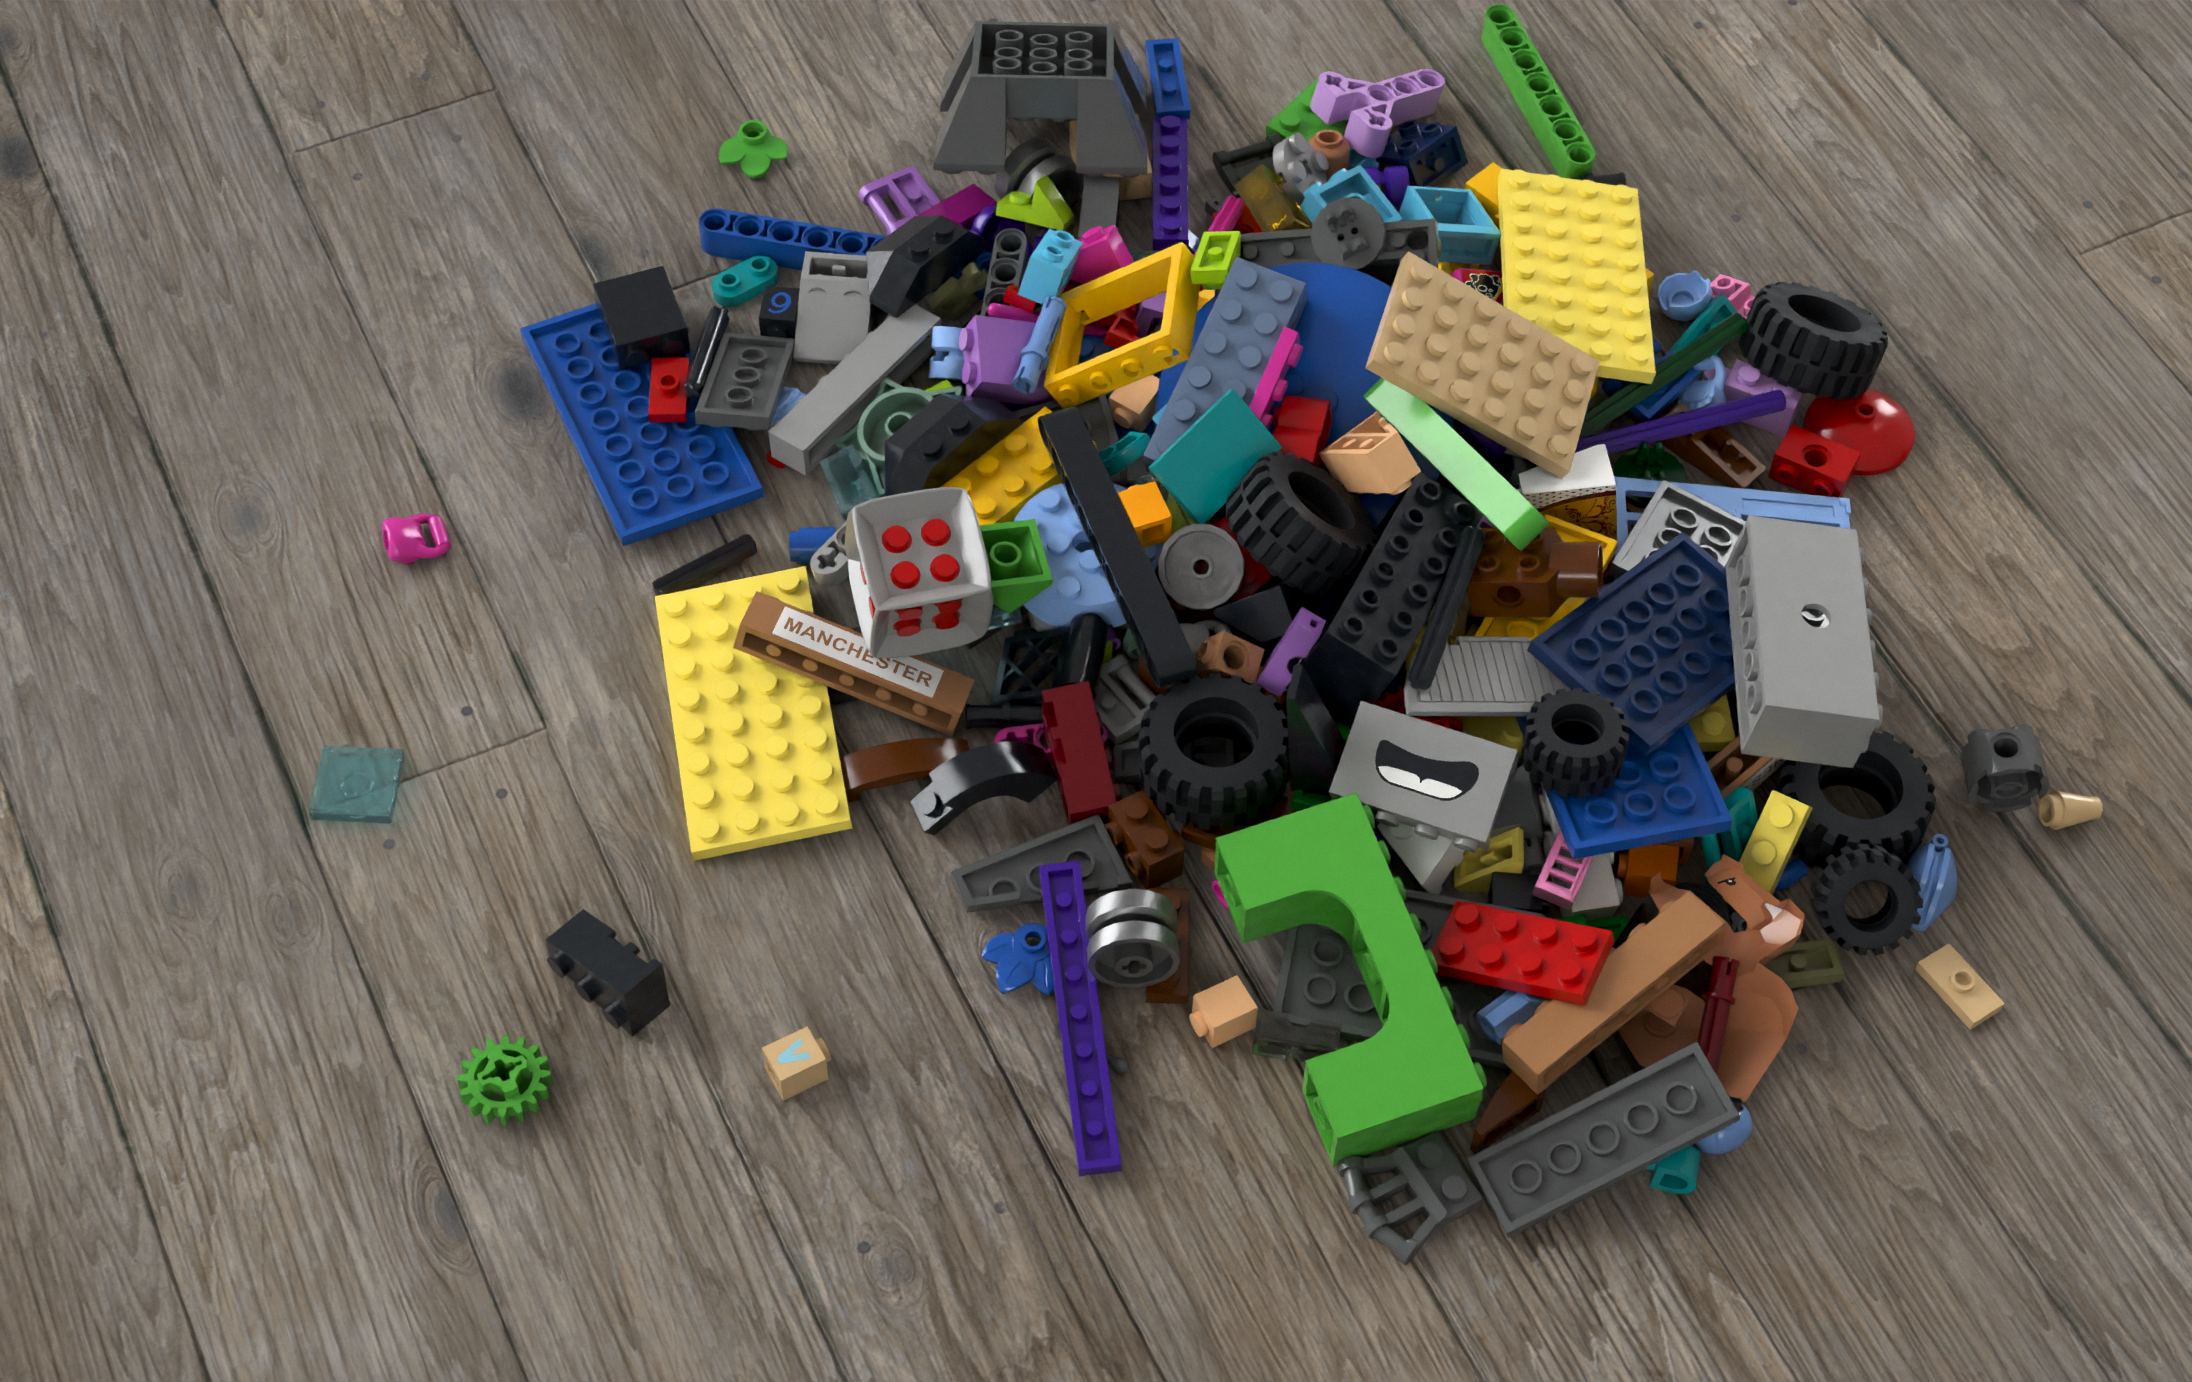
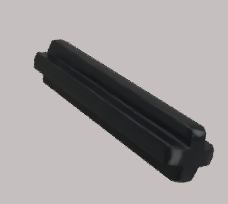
M744 534L654 580L652 583L653 590L657 596L684 591L756 554V543L749 534Z

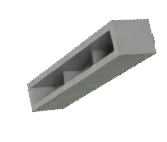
M917 305L912 306L898 318L888 314L885 321L873 332H869L857 348L851 353L846 354L836 368L828 375L823 376L814 389L805 397L800 398L793 409L772 425L768 431L771 456L807 476L836 448L834 442L858 425L865 409L875 400L882 379L888 378L901 384L935 351L931 347L932 330L934 326H941V318Z

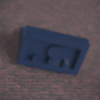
M1409 120L1400 124L1398 130L1388 137L1382 156L1376 158V161L1379 163L1406 166L1409 174V185L1436 187L1468 164L1456 126L1441 125L1439 122L1430 124L1420 123L1417 120Z

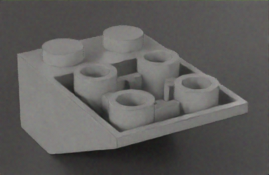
M805 251L800 279L793 361L839 365L842 358L857 348L863 342L865 336L871 332L875 305L869 302L867 256Z

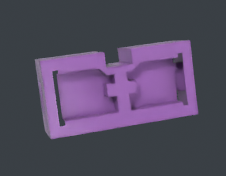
M1301 607L1284 636L1263 665L1256 684L1280 697L1291 681L1294 664L1297 665L1303 657H1307L1320 637L1326 621Z

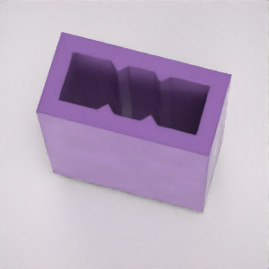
M975 315L959 335V348L963 350L964 356L962 381L966 384L967 396L995 398L998 402L1029 406L1055 400L1044 387L1047 368L1040 374L1036 390L1031 394L1029 391L1027 394L1020 393L1012 385L1020 366V353L1029 343L1036 324L1035 322Z

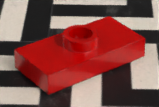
M689 357L652 358L648 412L650 423L687 422L688 398L684 394L685 388L683 385L690 368Z

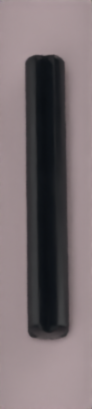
M714 306L709 311L683 385L685 388L684 394L689 399L693 396L697 399L700 398L722 336L726 331L730 318L727 315L728 309L724 306L722 308Z

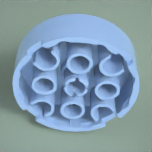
M1060 483L1041 491L1021 508L1014 521L1035 519L1053 582L1051 586L1023 605L1042 621L1058 628L1069 627L1074 618L1089 613L1100 616L1108 625L1112 624L1113 628L1125 624V618L1063 484ZM1113 483L1117 493L1127 490V488ZM1164 542L1143 548L1160 585L1162 583L1158 574V558Z

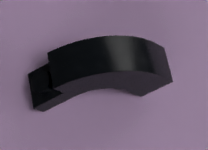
M1018 741L997 742L963 752L935 768L929 773L933 782L910 800L924 832L935 835L962 812L980 801L997 796H1012L1030 803L1056 782L1058 778L1042 748Z

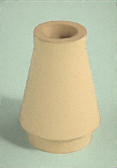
M2056 790L2050 791L2043 798L2039 799L2038 816L2044 826H2050L2054 830L2090 820H2099L2103 811L2101 800L2097 796L2088 797Z

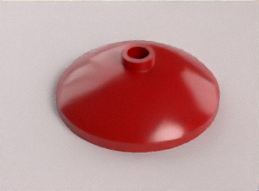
M1870 388L1860 396L1849 400L1847 398L1834 400L1831 397L1826 399L1817 397L1808 407L1803 423V429L1861 452L1854 475H1878L1897 468L1909 456L1915 438L1913 423L1904 408L1889 396Z

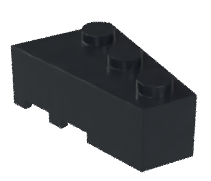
M583 909L546 939L550 956L547 958V962L558 976L563 978L567 975L575 983V989L586 1002H596L602 1008V1013L606 1020L614 1028L619 1029L622 1027L633 1037L670 1006L663 964L655 958L647 963L636 956L640 950L635 944L629 942L627 945L622 946L614 938L616 933L613 929Z

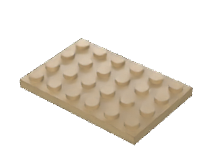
M1408 251L1400 261L1365 368L1562 479L1571 469L1600 361Z

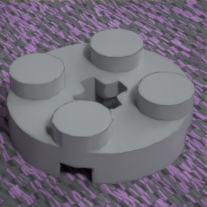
M1295 133L1275 145L1273 165L1276 175L1281 172L1283 173L1287 182L1282 185L1284 191L1294 202L1301 205L1305 199L1303 194L1310 186L1317 182H1320L1322 185L1327 183L1325 173L1329 168L1327 157L1322 151L1316 152L1300 133Z

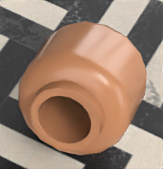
M1322 130L1308 140L1316 152L1322 151L1327 157L1329 168L1325 171L1327 182L1339 170L1345 168L1349 171L1351 146L1341 133L1334 130Z

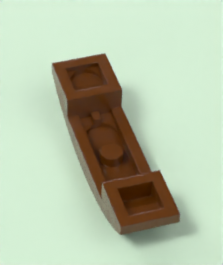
M944 737L909 739L873 746L841 757L840 761L848 802L860 800L859 792L930 777L929 773L949 759L970 750L967 740Z

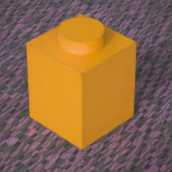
M1155 481L1143 485H1134L1127 490L1118 492V496L1143 548L1165 542L1172 536V515Z

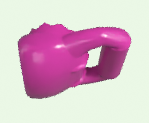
M423 513L407 518L392 517L382 522L384 546L389 559L407 565L416 562L419 558L439 557L446 554L451 548L443 519L437 515ZM426 523L429 525L435 548L426 547V540L421 532V524Z

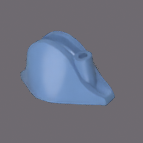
M1935 834L1932 840H1929L1917 849L1904 863L1918 881L1921 888L1918 894L1923 899V908L1917 909L1921 916L1919 925L1911 923L1910 928L1923 932L1952 904L1957 894V866L1951 848L1947 847L1948 838L1943 834Z

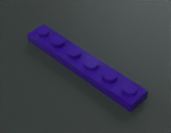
M1176 116L1153 117L1152 251H1162L1180 242H1183L1188 248L1187 118H1178Z

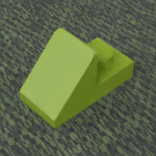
M1047 175L1042 176L1035 182L1033 199L1026 192L1013 191L997 202L996 216L1064 231L1073 224L1075 217Z
M1240 231L1203 232L1190 269L1192 284H1202L1203 289L1219 290L1222 288L1236 257L1240 258Z

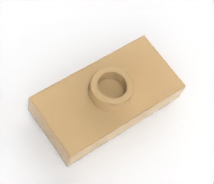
M1950 943L1919 961L1915 968L1920 976L1970 1030L2000 1012L2005 1004Z

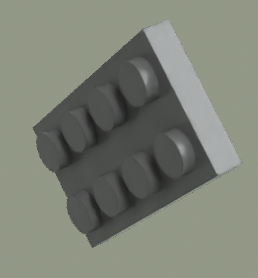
M724 332L695 410L696 424H705L712 427H739L751 431L770 430L793 361L795 339Z

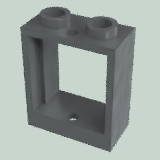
M1085 175L1078 239L1082 238L1085 232L1097 226H1101L1104 229L1115 224L1117 230H1119L1120 177H1090Z

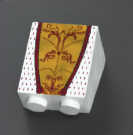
M1605 444L1595 445L1576 452L1570 472L1562 479L1539 466L1518 474L1519 489L1516 490L1543 516L1547 514L1617 540L1616 483Z

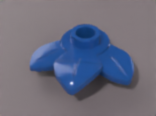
M1038 923L1025 924L1015 933L999 934L986 944L982 952V958L991 963L998 964L996 979L1002 994L1012 992L1026 985L1030 980L1046 996H1049L1054 991L1047 928ZM1030 937H1037L1041 942L1037 946H1029L1026 940Z

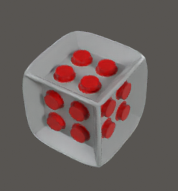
M941 487L895 494L866 501L850 510L847 516L845 532L849 581L861 632L872 657L899 658L946 650L974 642L987 633L993 610L990 567L975 508L964 488Z

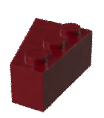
M1089 681L1043 690L1042 729L1050 752L1053 770L1058 778L1057 785L1068 826L1099 814L1103 824L1108 823V806L1122 800L1119 783L1112 782L1110 770H1113L1112 758L1109 748L1104 747L1101 736L1103 735L1102 721L1099 712L1095 710Z

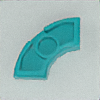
M1131 431L1114 445L1098 452L1110 477L1132 464L1144 454L1151 440L1148 434Z

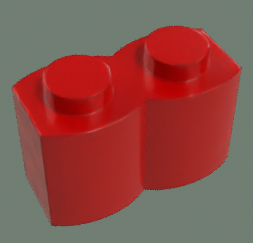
M1291 395L1285 396L1282 406H1276L1273 415V428L1275 429L1273 436L1282 446L1279 450L1282 454L1287 452L1295 454L1296 458H1304L1310 461L1313 466L1321 467L1322 459L1318 453L1323 451L1327 444L1333 421L1331 400Z

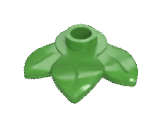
M749 120L740 126L736 137L726 140L722 144L719 151V162L721 165L740 164V169L746 176L759 178L768 172L771 160L787 159L788 149L785 141L772 136L763 122Z

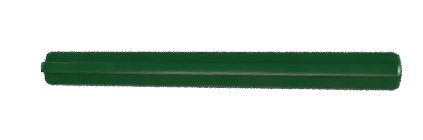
M1739 313L1732 314L1657 364L1652 384L1630 382L1588 410L1585 414L1579 438L1594 434L1745 333L1748 327L1746 319Z

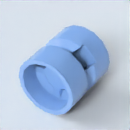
M933 327L931 347L936 350V355L930 358L928 378L963 382L962 368L964 356L963 350L959 348V335L963 328Z

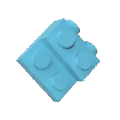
M1361 165L1349 171L1345 168L1339 170L1323 185L1320 182L1313 184L1304 192L1303 196L1305 199L1300 205L1301 210L1312 224L1320 210L1332 201L1346 197L1362 199L1373 205L1384 222L1403 220Z

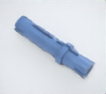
M1052 296L1051 299L1047 297L1044 300L1029 343L1020 353V366L1012 382L1013 387L1020 393L1027 394L1028 391L1030 394L1036 390L1040 374L1049 364V351L1067 309L1066 303L1059 297Z

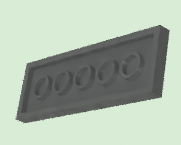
M1695 1042L1467 1158V1161L1507 1237L1510 1238L1740 1120V1114L1699 1044Z

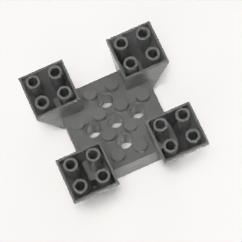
M975 21L943 77L940 112H947L937 133L934 170H942L947 174L977 171L983 175H992L997 172H1005L1007 117H1013L1018 121L1049 118L1055 122H1065L1069 119H1077L1076 173H1084L1090 177H1098L1104 174H1119L1122 177L1134 178L1139 175H1147V137L1138 120L1139 116H1146V81L1115 25Z

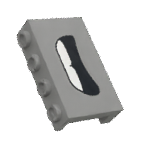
M1361 701L1329 794L1332 800L1357 793L1362 806L1368 805L1372 814L1376 815V821L1391 827H1398L1399 822L1415 827L1414 833L1422 837L1437 840L1438 835L1453 839L1454 846L1476 853L1478 848L1484 850L1489 848L1490 835L1510 776L1515 773L1519 762L1518 750Z

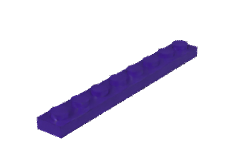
M1080 861L1039 865L1079 1176L1122 1171L1096 978L1091 975L1087 962V946L1089 943L1086 935L1085 921L1087 911Z

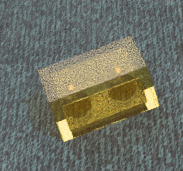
M1260 164L1234 185L1263 232L1312 228L1299 205L1284 191L1282 185L1285 183L1280 175H1276V172Z

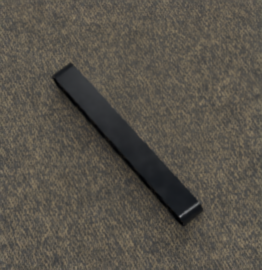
M1072 406L1038 417V427L1044 445L1156 687L1161 688L1197 676V666L1191 648L1077 407Z

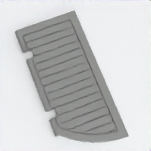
M1456 636V645H1448L1447 642L1432 684L1427 690L1412 688L1410 686L1411 682L1408 680L1418 652L1417 649L1406 674L1404 701L1407 716H1527L1530 713L1531 706L1535 701L1541 702L1543 695L1547 693L1556 695V690L1563 688L1567 692L1572 690L1527 651L1530 645L1529 637Z

